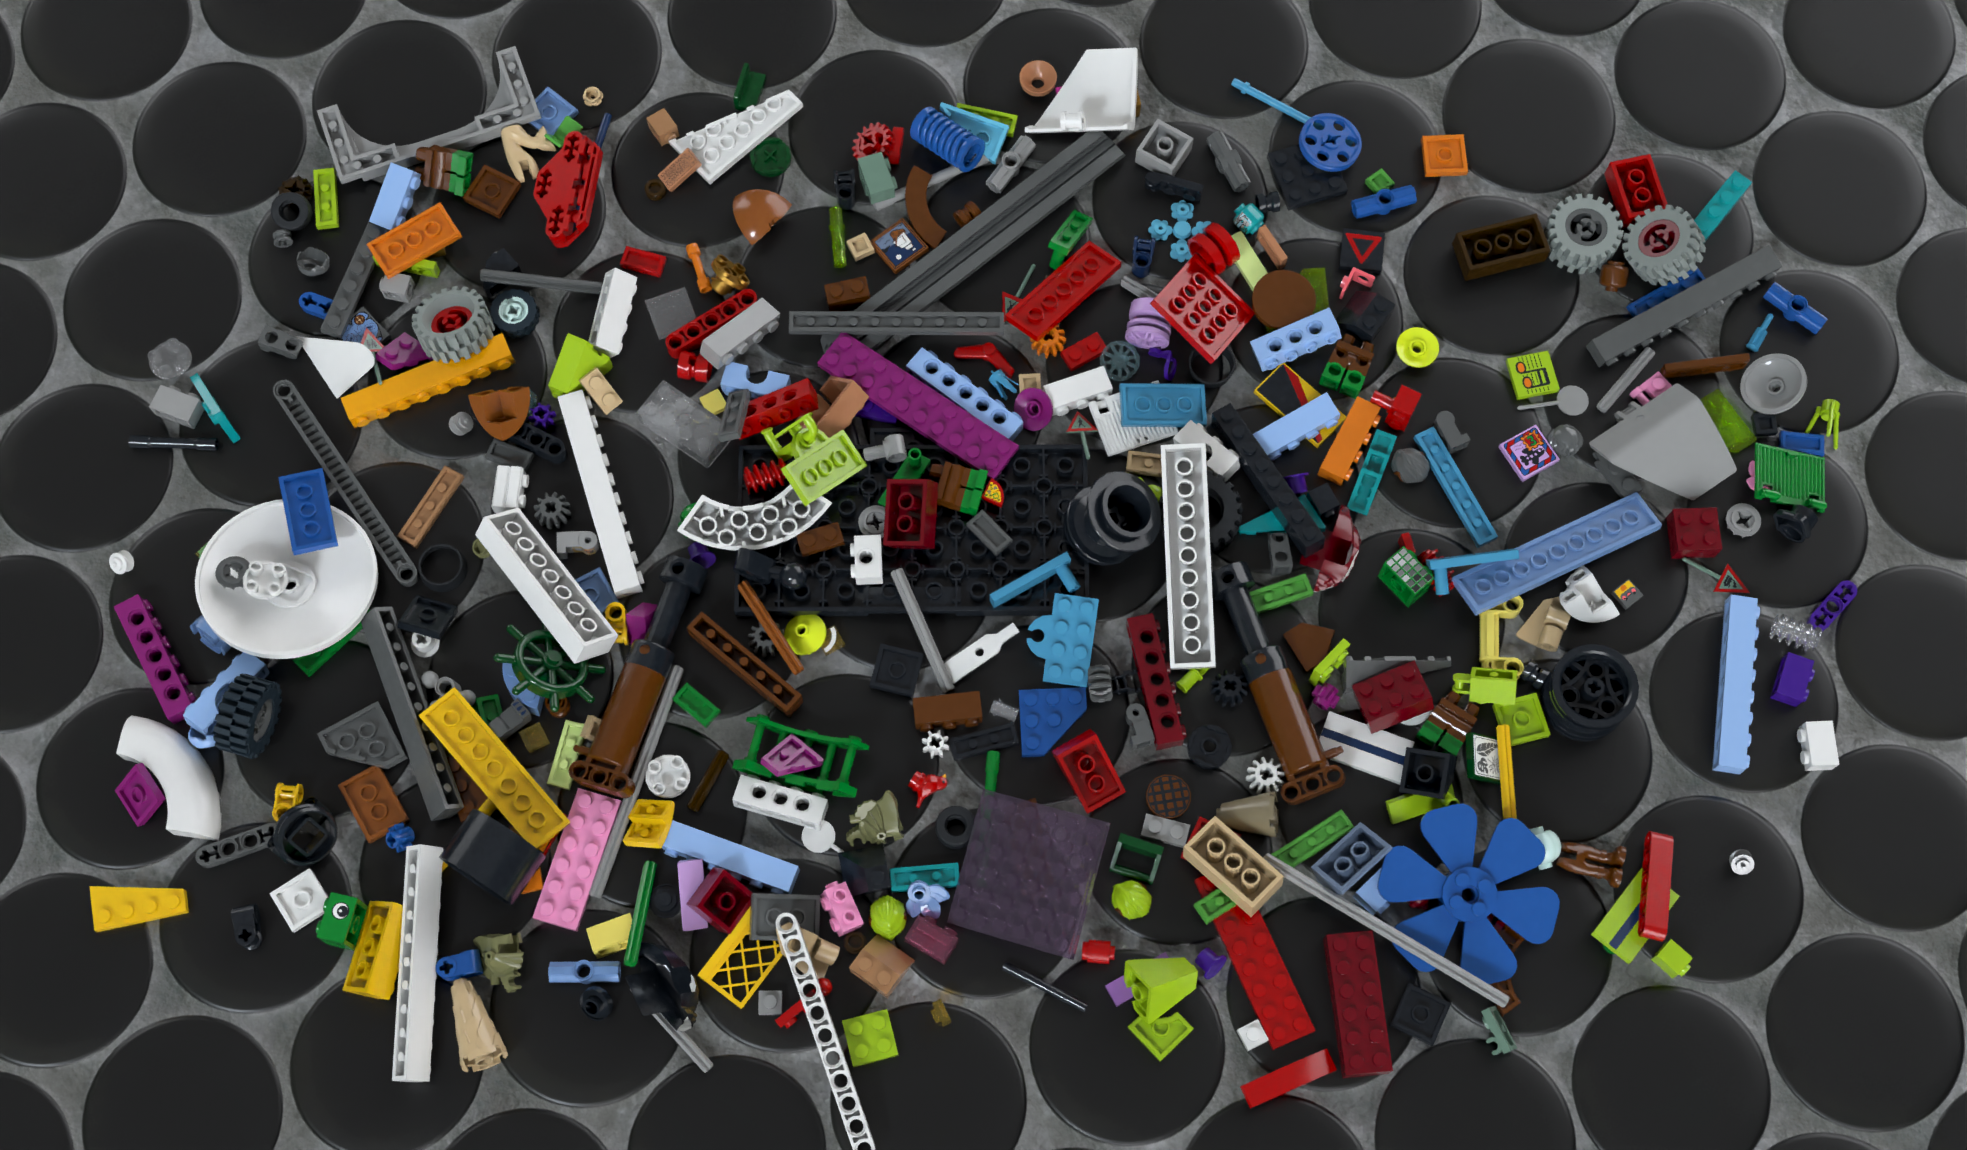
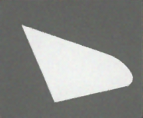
M296 336L303 341L302 347L336 399L374 366L372 352L361 343Z

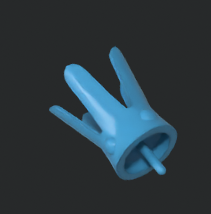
M1001 369L995 372L991 370L992 375L989 381L996 387L1001 398L1005 401L1007 400V395L1001 384L1011 392L1017 393V389L1008 380L1016 385H1019L1018 383L1008 378Z

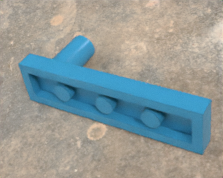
M1507 549L1426 560V566L1434 572L1436 595L1450 594L1447 568L1519 559V550Z
M1067 551L991 593L990 602L995 608L1056 573L1069 593L1078 590L1081 586L1069 568L1071 558Z

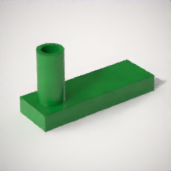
M1073 210L1049 242L1048 247L1053 249L1049 263L1052 269L1056 270L1063 264L1065 255L1067 256L1083 236L1091 225L1093 218Z
M912 448L909 450L907 458L893 479H921L931 460L923 456L920 449ZM886 490L878 501L879 506L885 507Z

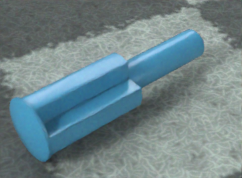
M1772 314L1766 316L1761 327H1757L1748 344H1746L1747 349L1750 351H1758L1768 333L1766 329L1774 317Z

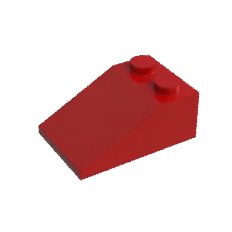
M1091 729L1051 750L1087 814L1126 792L1097 734Z

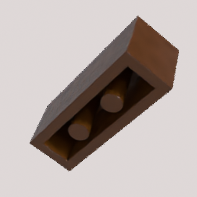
M980 691L912 698L916 730L920 729L922 732H928L936 727L953 729L956 728V725L965 724L966 727H974L978 723H982Z

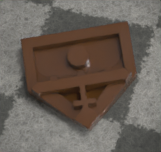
M1300 623L1283 635L1304 669L1309 672L1317 667L1329 654L1335 630Z

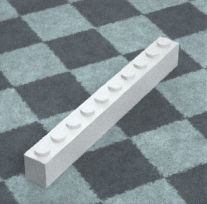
M583 390L558 396L614 593L617 599L643 592L641 584L645 583L643 575L635 567V564L639 563L636 552H631L629 546L633 544L630 532H625L623 526L627 524L624 512H619L618 505H621L618 492L614 493L612 486L616 485L612 472H607L606 466H610L607 454H602L600 448L604 446L601 434L597 435L595 428L598 427L595 415L591 416L589 409L593 408L590 397H585Z
M423 844L406 847L392 1081H430L443 864L439 856L443 852V847Z

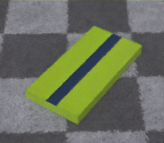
M1642 868L1591 933L1593 937L1627 964L1632 962L1648 940V938L1638 936ZM1671 889L1669 910L1680 897Z

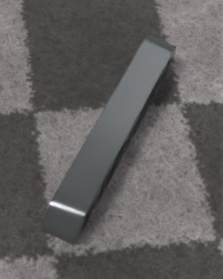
M267 823L205 845L196 852V861L204 868H212L268 848L267 843L271 836L266 835L272 833L271 829L275 828L276 823ZM252 835L256 836V845L247 847L246 839ZM229 843H233L235 851L231 855H225L224 847ZM206 852H208L211 855L219 853V855L221 856V858H219L217 855L210 856L209 862L202 860V858L206 856Z

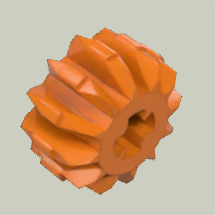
M1057 324L1038 342L1030 338L1032 350L1037 349L1038 356L1045 353L1046 359L1050 353L1056 357L1057 351H1063V345L1066 344V338L1063 337L1065 331L1059 330V325Z

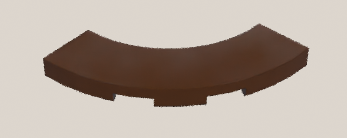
M914 165L906 184V211L917 235L929 247L935 249L939 246L947 231L935 222L927 206L926 192L932 175Z
M1507 925L1499 932V935L1513 954L1522 941L1525 940ZM1511 978L1489 984L1510 997L1505 1007H1501L1493 1002L1501 1017L1521 1003L1514 992Z

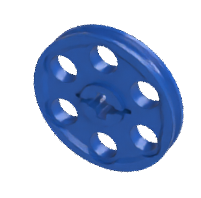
M1322 113L1311 117L1304 124L1299 135V147L1303 156L1313 166L1324 171L1337 172L1349 168L1356 161L1362 147L1361 137L1356 127L1346 118L1332 113ZM1313 124H1321L1323 126V130H1317L1313 126ZM1340 124L1343 130L1338 131L1333 125ZM1305 139H1313L1315 141V145L1307 144ZM1345 140H1352L1355 146H1348ZM1317 154L1325 155L1327 160H1319ZM1337 155H1344L1347 161H1340Z

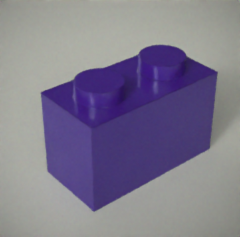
M1790 652L1781 658L1770 698L1794 707L1805 702L1809 695V689H1807L1808 682L1812 681L1815 674V669H1812L1814 661Z

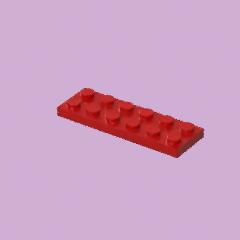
M1088 241L1006 313L1005 320L1038 342L1121 268V261L1091 241Z

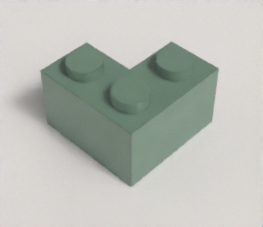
M882 152L858 158L859 178L865 195L869 197L871 204L894 198L895 189L898 187L895 177H891V166L888 158L884 159Z

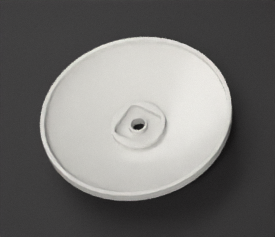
M283 499L265 502L241 512L225 523L213 535L199 559L195 576V592L204 619L213 632L228 645L241 652L262 658H297L313 654L335 644L360 623L371 606L376 593L378 563L374 548L366 532L352 517L331 506L338 546L294 556ZM232 556L245 558L249 563L256 560L260 562L272 561L284 564L288 573V583L294 582L296 586L290 590L285 589L274 598L258 599L248 594L244 586L243 588L236 587L234 590L228 587L224 588L218 583L215 571L222 560ZM230 568L231 575L234 578H238V572Z

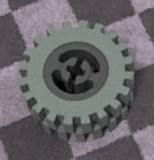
M1582 193L1576 194L1574 199L1571 196L1566 197L1564 202L1560 201L1556 208L1553 209L1545 225L1544 234L1551 251L1549 258L1552 262L1557 259L1559 261L1557 264L1559 268L1562 269L1563 265L1568 267L1567 272L1573 273L1574 269H1578V274H1584L1586 269H1588L1590 274L1595 272L1597 267L1601 269V266L1607 263V260L1612 259L1623 237L1624 230H1621L1623 222L1622 220L1617 221L1620 216L1617 210L1615 212L1611 211L1613 205L1610 202L1604 205L1602 203L1604 198L1602 197L1594 200L1592 199L1593 194H1587L1586 198H1582ZM1579 222L1572 233L1570 225ZM1596 230L1598 238L1588 242Z

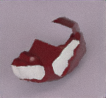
M1343 504L1340 507L1333 532L1328 530L1322 532L1325 536L1324 548L1307 558H1304L1303 555L1299 564L1320 570L1313 592L1324 591L1343 583L1348 578L1357 559L1361 539L1357 527L1353 524L1350 509Z

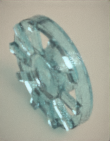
M1121 340L1111 342L1101 352L1100 365L1104 366L1108 377L1118 381L1127 380L1139 368L1140 356L1134 346L1128 342ZM1114 345H1120L1119 352H1117ZM1123 346L1128 347L1125 353L1123 352ZM1111 347V349L1114 352V355L1106 352L1107 349ZM1132 351L1134 355L1128 357L1127 354ZM1104 355L1110 357L1111 360L1104 361ZM1135 359L1136 364L1129 362V360ZM1111 364L1112 368L1108 370L1105 365ZM1127 365L1133 367L1134 370L1130 372ZM1114 369L1118 370V376L1112 374ZM1122 369L1126 371V376H1121Z

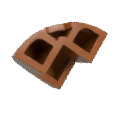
M762 189L742 192L735 196L733 200V212L736 222L751 245L761 239L792 206L788 200L779 194Z
M508 387L497 391L491 389L468 395L477 420L491 436L498 440L504 441L513 436L523 425L530 406L529 387Z

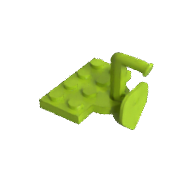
M812 412L807 413L776 435L773 434L772 427L761 431V434L764 435L778 459L782 458L785 462L794 456L795 460L781 468V471L804 506H807L867 466L844 430L828 438L824 432L817 428L812 418ZM804 422L806 428L802 429L800 424ZM789 431L793 437L792 442L782 448L777 438Z

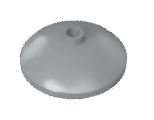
M1780 353L1768 354L1755 360L1745 370L1740 383L1741 395L1746 404L1754 411L1763 414L1782 413L1795 406L1803 397L1807 388V375L1802 364L1794 357ZM1776 388H1780L1778 392H1774Z

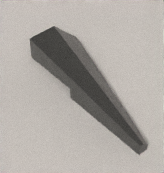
M1346 656L1343 661L1344 672L1341 676L1343 694L1353 692L1352 685L1414 660L1421 674L1451 667V656L1435 659L1434 656H1428L1425 660H1416L1415 656H1384L1383 658L1371 659V656H1365L1362 660H1353L1352 656Z

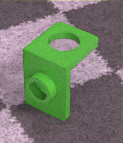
M566 116L554 135L545 134L544 137L559 148H563L566 135L571 131L581 132L583 126L570 116Z

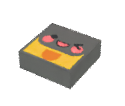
M1630 579L1626 580L1611 593L1625 610L1644 596Z

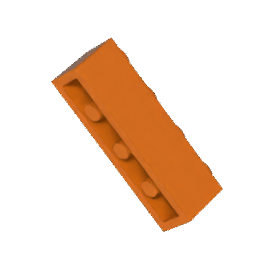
M1357 396L1319 469L1318 476L1339 486L1342 485L1344 480L1348 481L1353 473L1351 466L1353 462L1358 463L1363 453L1360 451L1363 444L1367 446L1372 436L1369 433L1371 427L1376 428L1382 417L1378 415L1381 407Z

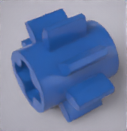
M401 822L388 828L389 832L386 834V843L390 848H396L397 852H402L406 850L407 846H412L411 843L415 839V834L411 827H404V823Z

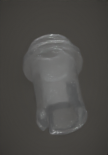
M1000 699L999 701L994 700L990 709V713H993L994 717L998 715L1012 722H1015L1019 711L1018 708L1002 703Z

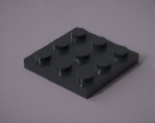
M1314 140L1306 142L1309 145H1315ZM1299 144L1267 154L1268 162L1288 211L1347 194L1348 189L1341 172L1324 171L1313 166L1303 156ZM1317 154L1319 160H1327L1325 155Z

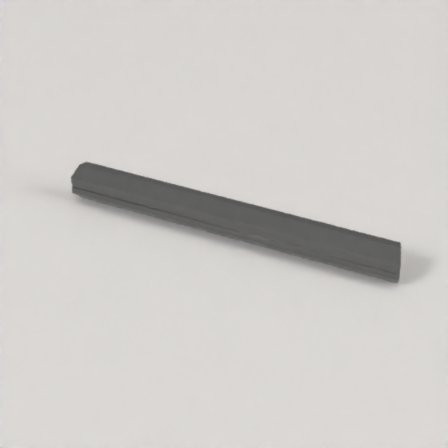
M1103 131L1085 133L854 311L924 312L1126 155ZM822 335L820 341L824 354L839 335ZM892 335L850 336L874 350Z

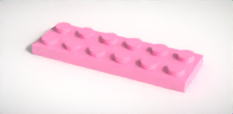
M578 788L568 815L570 824L563 829L533 914L534 919L578 931L590 897V888L622 804L621 800Z

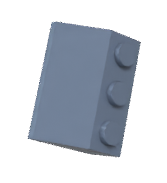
M1360 822L1311 868L1321 885L1336 894L1343 895L1393 848Z

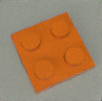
M1464 134L1422 136L1421 145L1425 177L1467 175L1468 166Z

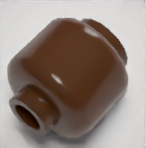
M1607 260V263L1601 266L1599 283L1602 286H1606V291L1618 292V288H1624L1627 285L1629 268L1624 266L1625 262Z

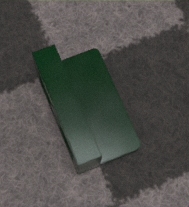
M744 63L733 96L735 109L745 111L747 107L752 105L755 107L759 104L767 79L765 74L750 71L749 63Z

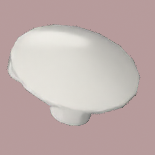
M256 560L249 564V568L243 576V586L246 592L258 599L274 598L280 595L288 585V573L282 563L272 561L260 562Z
M662 755L649 762L646 771V783L649 790L656 796L674 798L681 795L687 789L690 783V770L681 756Z

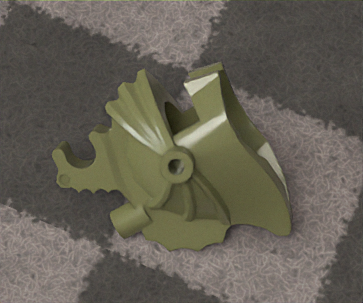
M890 790L885 791L882 798L878 801L872 799L863 801L861 805H857L854 814L849 815L851 824L859 823L846 833V840L850 842L851 846H854L855 838H860L863 844L866 841H870L871 844L876 843L877 845L881 843L887 844L886 837L893 836L895 841L904 838V835L900 833L904 829L899 818L898 802Z
M488 934L476 937L473 943L481 952L483 975L487 979H491V985H500L501 979L502 985H504V989L508 993L521 989V985L514 983L515 977L521 975L518 969L521 968L524 952H521L519 949V943H523L521 934Z

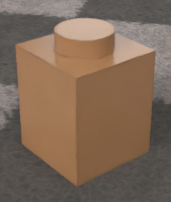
M665 108L646 118L649 129L661 146L670 144V140L679 137L677 125Z

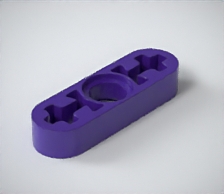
M1847 580L1840 582L1808 617V628L1814 633H1821L1828 628L1857 595L1856 585ZM1847 588L1849 590L1848 594L1840 599L1838 596L1843 592V589ZM1827 602H1834L1837 605V611H1829L1826 606ZM1822 614L1826 617L1822 620L1821 624L1817 626L1815 624L1816 620Z

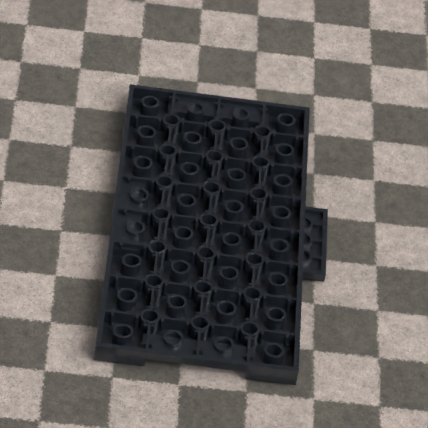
M870 428V445H854L867 466L822 495L832 504L813 525L805 530L808 531L838 522L845 544L802 557L795 536L780 544L753 550L775 560V566L783 567L789 562H797L803 565L807 571V581L798 590H790L784 587L781 581L777 579H771L770 584H762L735 572L734 613L736 617H756L738 590V585L747 580L770 616L908 614L891 576V572L898 568L903 569L922 613H956V616L1052 615L1055 593L1089 598V562L1079 556L1071 547L1064 529V514L1069 502L1078 491L1088 487L1087 459L1083 444L1019 445L1017 452L996 478L1004 493L1002 508L981 499L978 513L983 509L1013 540L999 555L995 556L966 526V523L974 517L973 515L937 505L935 549L891 548L884 546L883 538H881L883 584L856 585V579L851 578V564H855V557H851L850 543H854V536L863 535L858 524L860 514L866 508L878 505L880 497L887 488V479H893L905 461L892 463L886 460V457L866 461L863 449L882 445L885 437L892 434H900L904 438L907 456L910 449L918 448L923 456L931 460L921 479L937 482L938 485L940 480L929 477L932 464L944 465L946 461L973 469L912 428ZM739 445L737 507L767 502L790 485L788 480L784 479V486H781L776 481L775 488L768 483L767 490H764L760 485L758 493L753 488H750V495L748 494L743 476L745 467H748L752 472L753 465L756 464L760 470L761 463L764 462L769 467L770 460H773L778 465V458L769 445ZM794 456L785 461L786 465L795 460ZM987 478V481H986V485H985L984 491H985V489H986V487H987V485H988V483H989V481H990V479H988V478ZM874 515L873 523L870 525H874L879 530V524L883 522H879ZM1067 551L1071 558L1069 568L1081 586L1078 590L1069 593L1056 573L995 608L990 602L991 593ZM868 556L863 557L861 562L869 563L872 558Z

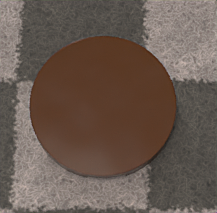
M1276 270L1264 275L1255 285L1252 294L1253 312L1258 320L1269 328L1280 329L1313 315L1316 306V295L1311 283L1302 275L1290 270Z

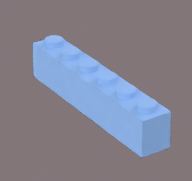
M672 820L667 838L662 846L663 850H665L664 853L668 856L677 858L679 855L685 857L686 860L703 859V864L707 865L708 870L711 871L713 867L725 869L738 881H741V879L750 881L749 885L758 889H762L763 886L770 888V892L773 894H791L800 872L797 865Z

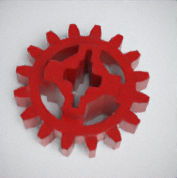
M879 122L876 125L870 123L868 129L864 126V132H858L859 138L853 140L856 146L852 147V150L855 152L853 156L857 161L858 158L882 152L883 157H889L888 151L894 149L891 144L895 142L893 138L894 133L885 124L882 125Z

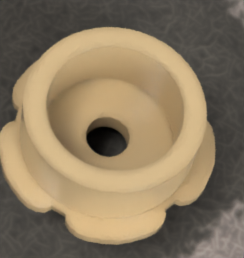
M596 87L587 88L583 94L585 104L588 106L600 105L603 93Z

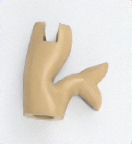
M511 125L503 128L501 131L506 158L514 176L520 183L525 182L524 170L529 169L533 180L537 178L539 172L534 158L523 150L521 146L531 149L538 148L543 151H556L554 144L544 137L547 134L544 126L540 128L534 137L528 135L521 125Z

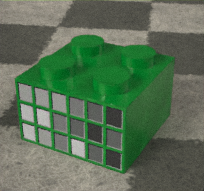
M1403 546L1384 562L1378 577L1409 608L1428 591L1434 577L1432 571L1417 560L1416 554Z

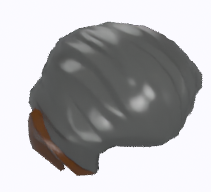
M1406 448L1399 449L1393 453L1391 468L1394 472L1393 474L1398 476L1402 482L1417 483L1426 479L1430 464L1422 451Z

